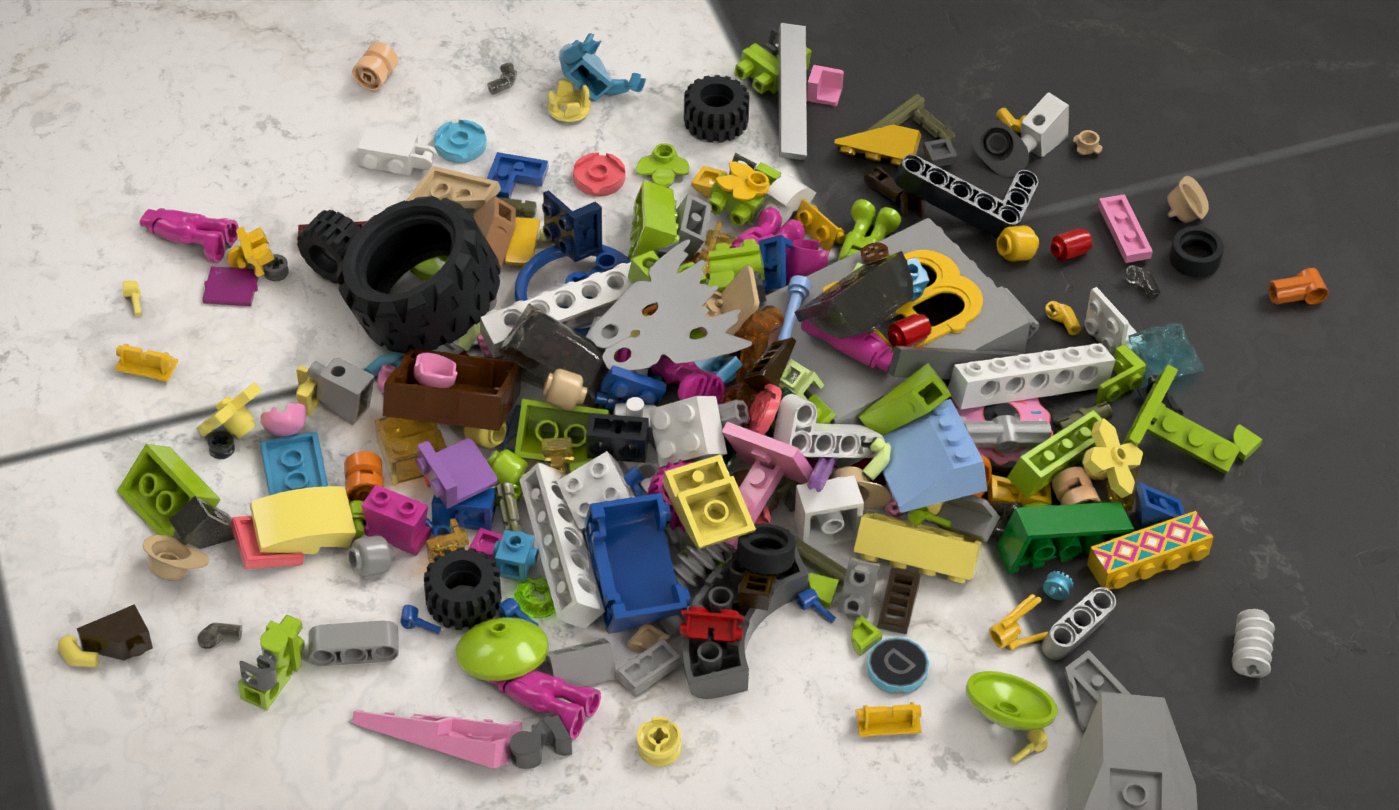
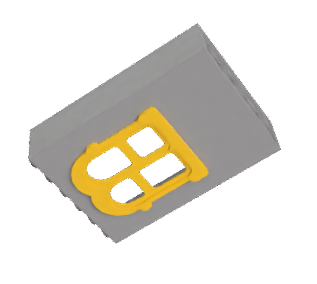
M930 218L879 241V243H883L888 247L889 261L881 267H868L883 275L889 264H893L900 259L909 260L917 258L920 264L929 266L937 276L935 282L924 289L923 295L914 301L904 300L896 302L888 307L884 316L876 314L864 315L857 307L848 304L847 300L842 302L841 316L848 322L858 323L877 334L884 340L887 346L892 348L893 353L895 347L876 328L878 323L897 314H901L905 318L912 314H917L912 307L937 294H955L964 303L963 311L957 316L931 327L932 331L927 336V339L912 347L1026 352L1030 320L1027 315L1021 312L1012 303L1011 299L995 286L992 279L986 277L977 267L976 263L970 260L961 251L960 247L944 234L942 228L936 226ZM861 250L806 276L812 283L809 296L801 301L790 338L793 337L796 340V344L789 360L793 359L808 370L814 371L824 384L822 389L810 384L803 394L807 400L813 394L817 395L837 414L829 424L865 426L858 415L907 379L906 377H893L880 368L874 370L870 368L871 365L868 366L856 361L850 356L837 351L829 342L810 336L801 329L802 320L808 310L814 306L820 309L824 300L829 295L834 294L835 288L839 283L846 285L857 263L863 264ZM788 285L767 295V301L759 302L757 311L751 314L742 324L740 330L736 332V337L747 332L758 334L764 354L768 347L778 339L790 301L787 291ZM748 347V348H745V349H743V350H741V351H742V354H744V353H746V352H748V351H750V350H749V347ZM752 357L746 359L747 362L753 360ZM941 379L948 388L950 379Z

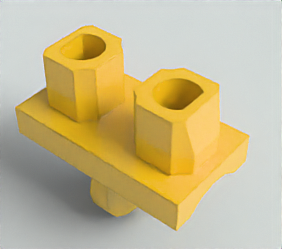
M244 227L237 229L236 232L241 246H235L228 252L227 260L229 265L233 268L243 269L251 263L257 278L264 275L262 266L275 260L271 249L267 245L269 241L261 227L247 233Z

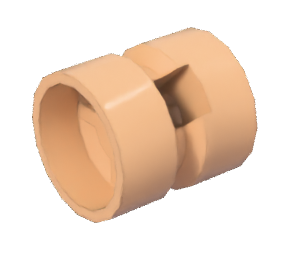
M375 42L370 45L363 57L353 67L352 75L355 81L363 88L377 91L385 83L387 77L395 70L399 63V58L390 46L381 42Z
M1082 467L1067 468L1057 474L1052 480L1051 486L1059 502H1061L1060 505L1101 502L1089 476Z

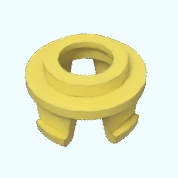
M569 79L559 80L557 93L553 94V91L548 92V111L550 115L563 122H575L585 118L591 108L588 98L590 97L588 87L583 85L580 92L573 90L572 82ZM566 105L564 112L560 110L562 106Z

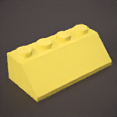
M868 511L861 517L853 552L861 553L860 558L868 561L877 562L878 558L890 560L889 565L906 569L907 565L918 567V572L925 575L936 576V572L947 574V579L950 581L965 583L966 579L971 580L974 577L984 541L926 524L915 525L909 520Z

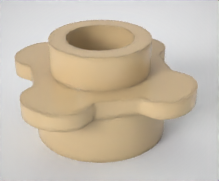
M1082 131L1073 139L1074 143L1077 144V153L1081 155L1098 154L1102 151V146L1099 145V135L1094 131Z

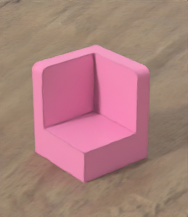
M813 65L808 80L807 101L837 106L843 88V70Z

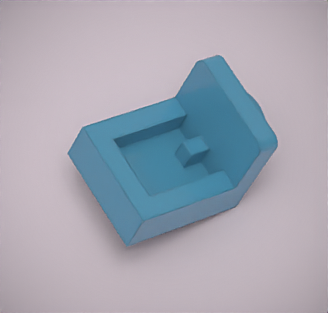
M721 355L694 361L700 369L719 376L724 385L737 376L736 371L742 366V363L736 356L724 357Z

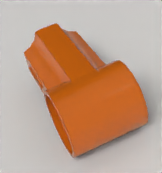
M1315 268L1304 269L1296 277L1270 281L1268 286L1269 298L1272 304L1305 300L1307 304L1314 305L1324 301L1329 294L1319 271Z

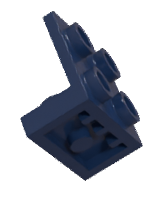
M549 190L543 192V233L547 240L552 241L563 254L567 255L575 263L603 251L602 207L596 201L572 211Z

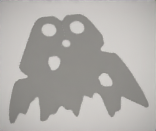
M689 239L672 248L650 268L649 275L651 281L635 282L594 325L591 330V338L597 347L606 348L602 357L609 370L612 365L630 371L646 369L656 364L663 354L676 364L694 362L733 353L752 345L751 341L726 333L728 329L738 322L737 316L741 311L740 309L712 318L706 317L709 309L702 306L717 291L719 286L708 287L707 284H699L704 275L702 271L705 266L704 260H700L692 267L677 274L679 265L688 256V253H685L684 250L690 243ZM657 302L659 306L652 316L644 317L642 309L647 305ZM610 324L618 326L619 331L615 337L610 339L602 337L601 332L604 327ZM699 327H704L708 332L705 337L693 340L689 337L691 331ZM633 330L640 331V335L635 338L631 337L630 334ZM628 348L631 350V357L627 361L616 362L614 360V354L619 349Z

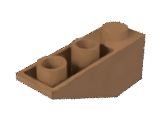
M494 196L474 212V220L496 254L501 269L515 230L516 208Z

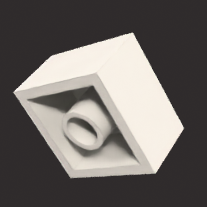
M694 396L649 409L659 467H666L668 462L676 465L679 459L683 463H688L691 459L694 462H698L720 454L721 456L727 454L724 435L721 432L722 425L716 396Z
M855 475L827 480L821 492H817L815 488L810 490L807 486L808 482L796 485L794 524L800 540L813 548L856 540L861 517L863 516L864 502Z

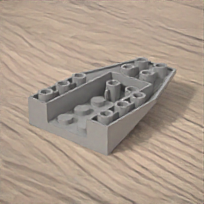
M1101 692L1067 773L1066 810H1198L1196 784L1165 698Z

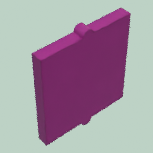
M211 266L208 280L204 282L203 303L251 307L254 293L258 291V278L254 269Z

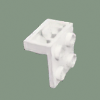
M1097 287L1091 289L1084 324L1087 332L1093 335L1099 343H1102L1113 357L1115 349L1122 344H1125L1134 353L1144 350L1146 342L1131 327L1128 320Z
M607 451L557 481L568 507L581 530H585V518L590 504L636 497L632 488L624 480L625 474L619 462Z

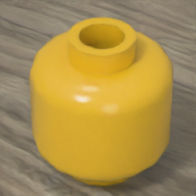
M1025 225L1007 227L997 239L999 254L1006 261L1010 262L1032 259L1039 246L1037 235L1029 226Z

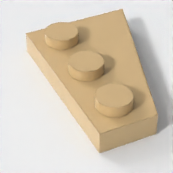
M432 166L406 201L414 200L416 197L434 196L440 200L443 198L450 199L461 204L464 208H480L496 196L501 187L498 181Z

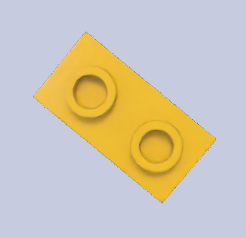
M802 199L794 220H798L803 225L804 231L814 240L820 241V245L830 252L833 243L837 242L840 244L845 240L844 230L830 222L828 218L818 211L817 206L811 205L805 199Z
M124 344L123 346L119 345L116 349V356L120 357L114 369L115 371L168 382L179 360L170 356L167 352L160 353L151 350L143 352L142 348Z
M910 702L907 705H893V707H868L863 705V709H855L859 737L922 733L919 718L922 716L921 705H915L914 702Z

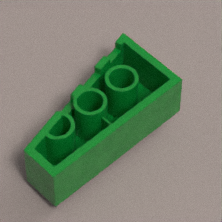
M1121 502L1076 503L1073 505H1048L1040 507L1025 506L1015 508L996 548L1008 574L1019 572L1020 566L1031 564L1033 569L1044 566V561L1059 558L1061 562L1072 560L1073 557L1081 552H1086V555L1089 556L1092 546L1132 533L1134 528Z

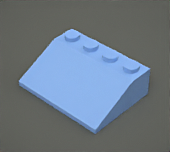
M951 399L943 401L929 413L883 435L885 442H889L891 446L890 461L882 471V474L900 513L987 491L984 461Z

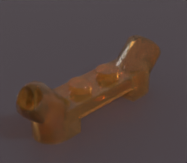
M768 305L761 310L757 309L742 324L740 330L734 333L736 337L751 341L752 345L741 350L740 362L742 366L738 369L736 385L724 390L722 404L736 399L738 401L743 400L749 412L753 401L758 393H760V391L756 392L744 381V378L768 349L769 334L784 324L783 314L776 306ZM747 423L741 427L749 429L750 424Z

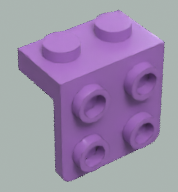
M466 438L438 452H435L429 441L417 445L418 458L415 459L416 465L421 474L426 475L433 493L436 497H440L447 509L497 484V476L474 441L470 438Z

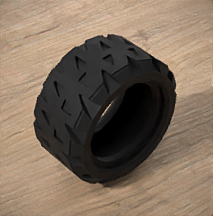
M434 196L416 197L410 201L404 200L387 207L384 211L371 217L360 227L356 235L348 241L342 252L344 259L338 263L337 282L340 285L338 288L339 292L367 335L377 345L381 347L385 345L389 351L406 354L410 348L436 350L439 346L446 343L451 344L467 334V331L473 325H477L480 322V317L486 315L489 311L490 302L496 299L500 286L499 275L501 273L496 254L470 212L457 202L447 198L440 200ZM449 256L443 267L423 284L402 293L389 294L395 283L413 267L435 257Z

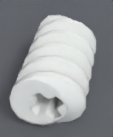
M1247 609L1237 615L1232 667L1238 674L1260 678L1267 676L1271 671L1270 663L1272 661L1271 653L1273 651L1272 644L1275 626L1269 621L1268 614L1263 610Z

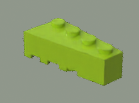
M646 180L642 181L633 206V227L630 234L632 245L628 251L630 262L634 257L652 250L655 252L660 248L677 241L679 242V235H676L679 226L676 223L678 212L675 211L677 201L674 200L673 189ZM647 261L642 263L643 267H646Z

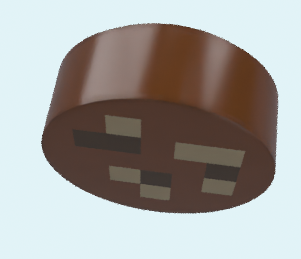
M879 242L867 244L860 252L862 263L871 268L885 265L890 258L888 247Z

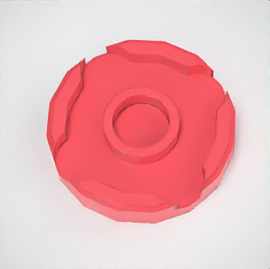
M599 152L590 153L582 156L574 165L573 182L580 191L588 195H610L617 192L626 180L625 165L612 154L606 153V156L599 155Z
M773 384L765 385L764 387L767 391L765 393L762 391L758 393L748 412L750 417L748 430L765 435L772 424L782 395L781 388Z

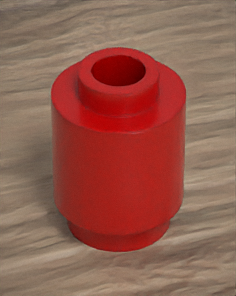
M1076 228L1055 235L1050 249L1053 256L1063 262L1086 254L1092 248L1093 240L1086 229Z
M912 314L889 326L888 341L893 347H912L927 339V336L932 331L931 324L925 315Z

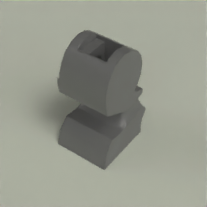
M558 715L552 717L544 716L540 723L531 726L532 732H517L510 739L511 761L518 768L529 769L539 766L542 761V748L547 744L553 746L558 755H572V738Z

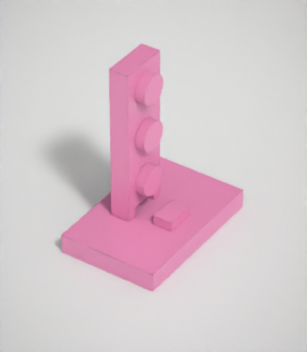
M726 423L721 432L741 460L753 465L740 485L739 490L751 519L755 523L782 477L805 484L809 482L813 469L799 448L738 425ZM738 537L725 541L731 549L737 551Z

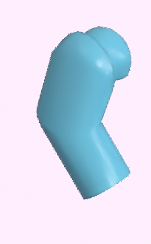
M393 352L379 356L364 368V371L375 376V379L385 364H391L397 369L401 365L404 354Z

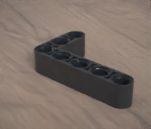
M910 154L902 159L894 174V182L901 189L998 239L1005 228L1018 226L1038 186V178L1034 173L1028 170H1020L1009 185L1003 199L1000 200L919 156Z

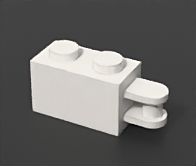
M366 126L357 147L359 167L410 176L413 168L429 170L433 164L432 160L437 155V151L433 147L418 144V135Z

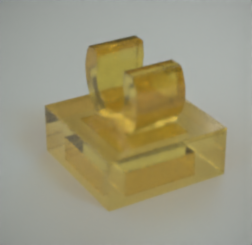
M542 439V452L545 461H551L553 468L565 472V461L574 460L572 439Z

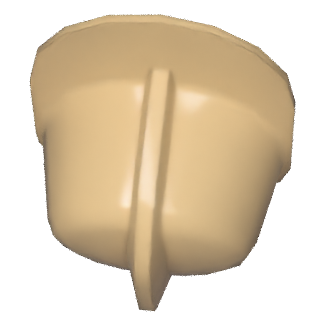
M1188 175L1183 177L1179 185L1167 196L1171 207L1168 217L1176 216L1183 223H1188L1198 218L1203 219L1209 210L1208 200L1203 189L1195 179Z
M851 466L833 468L829 480L836 477L855 475L864 502L863 509L882 508L892 500L890 491L880 484L871 482L862 469Z
M167 535L149 536L143 542V549L148 554L147 564L149 570L158 577L169 581L183 579L188 569L203 568L208 565L210 560L203 552Z

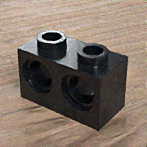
M590 413L586 433L587 458L595 459L607 451L617 461L646 463L649 443V418Z

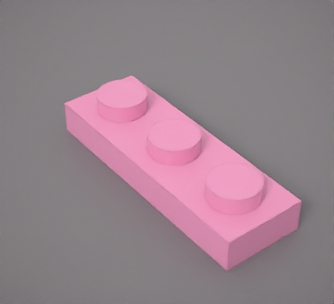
M1125 194L1100 198L1098 207L1125 263L1151 259L1153 251Z

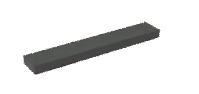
M895 346L888 374L893 377L909 378L929 363L941 379H951L955 364L1030 353Z

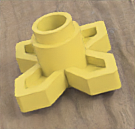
M254 382L233 398H230L229 395L215 405L218 411L196 428L197 431L204 437L215 428L223 425L231 435L234 434L238 439L243 437L256 426V423L252 420L254 416L245 407V404L262 391L261 388Z
M1103 418L1093 425L1091 436L1096 447L1085 452L1083 459L1084 470L1093 480L1108 478L1110 488L1121 498L1132 494L1135 484L1129 469L1140 465L1143 452L1132 442L1120 445L1115 427Z

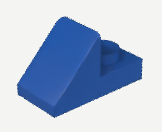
M1140 482L1136 485L1135 511L1140 529L1153 526L1158 521L1164 522L1185 515L1180 499Z

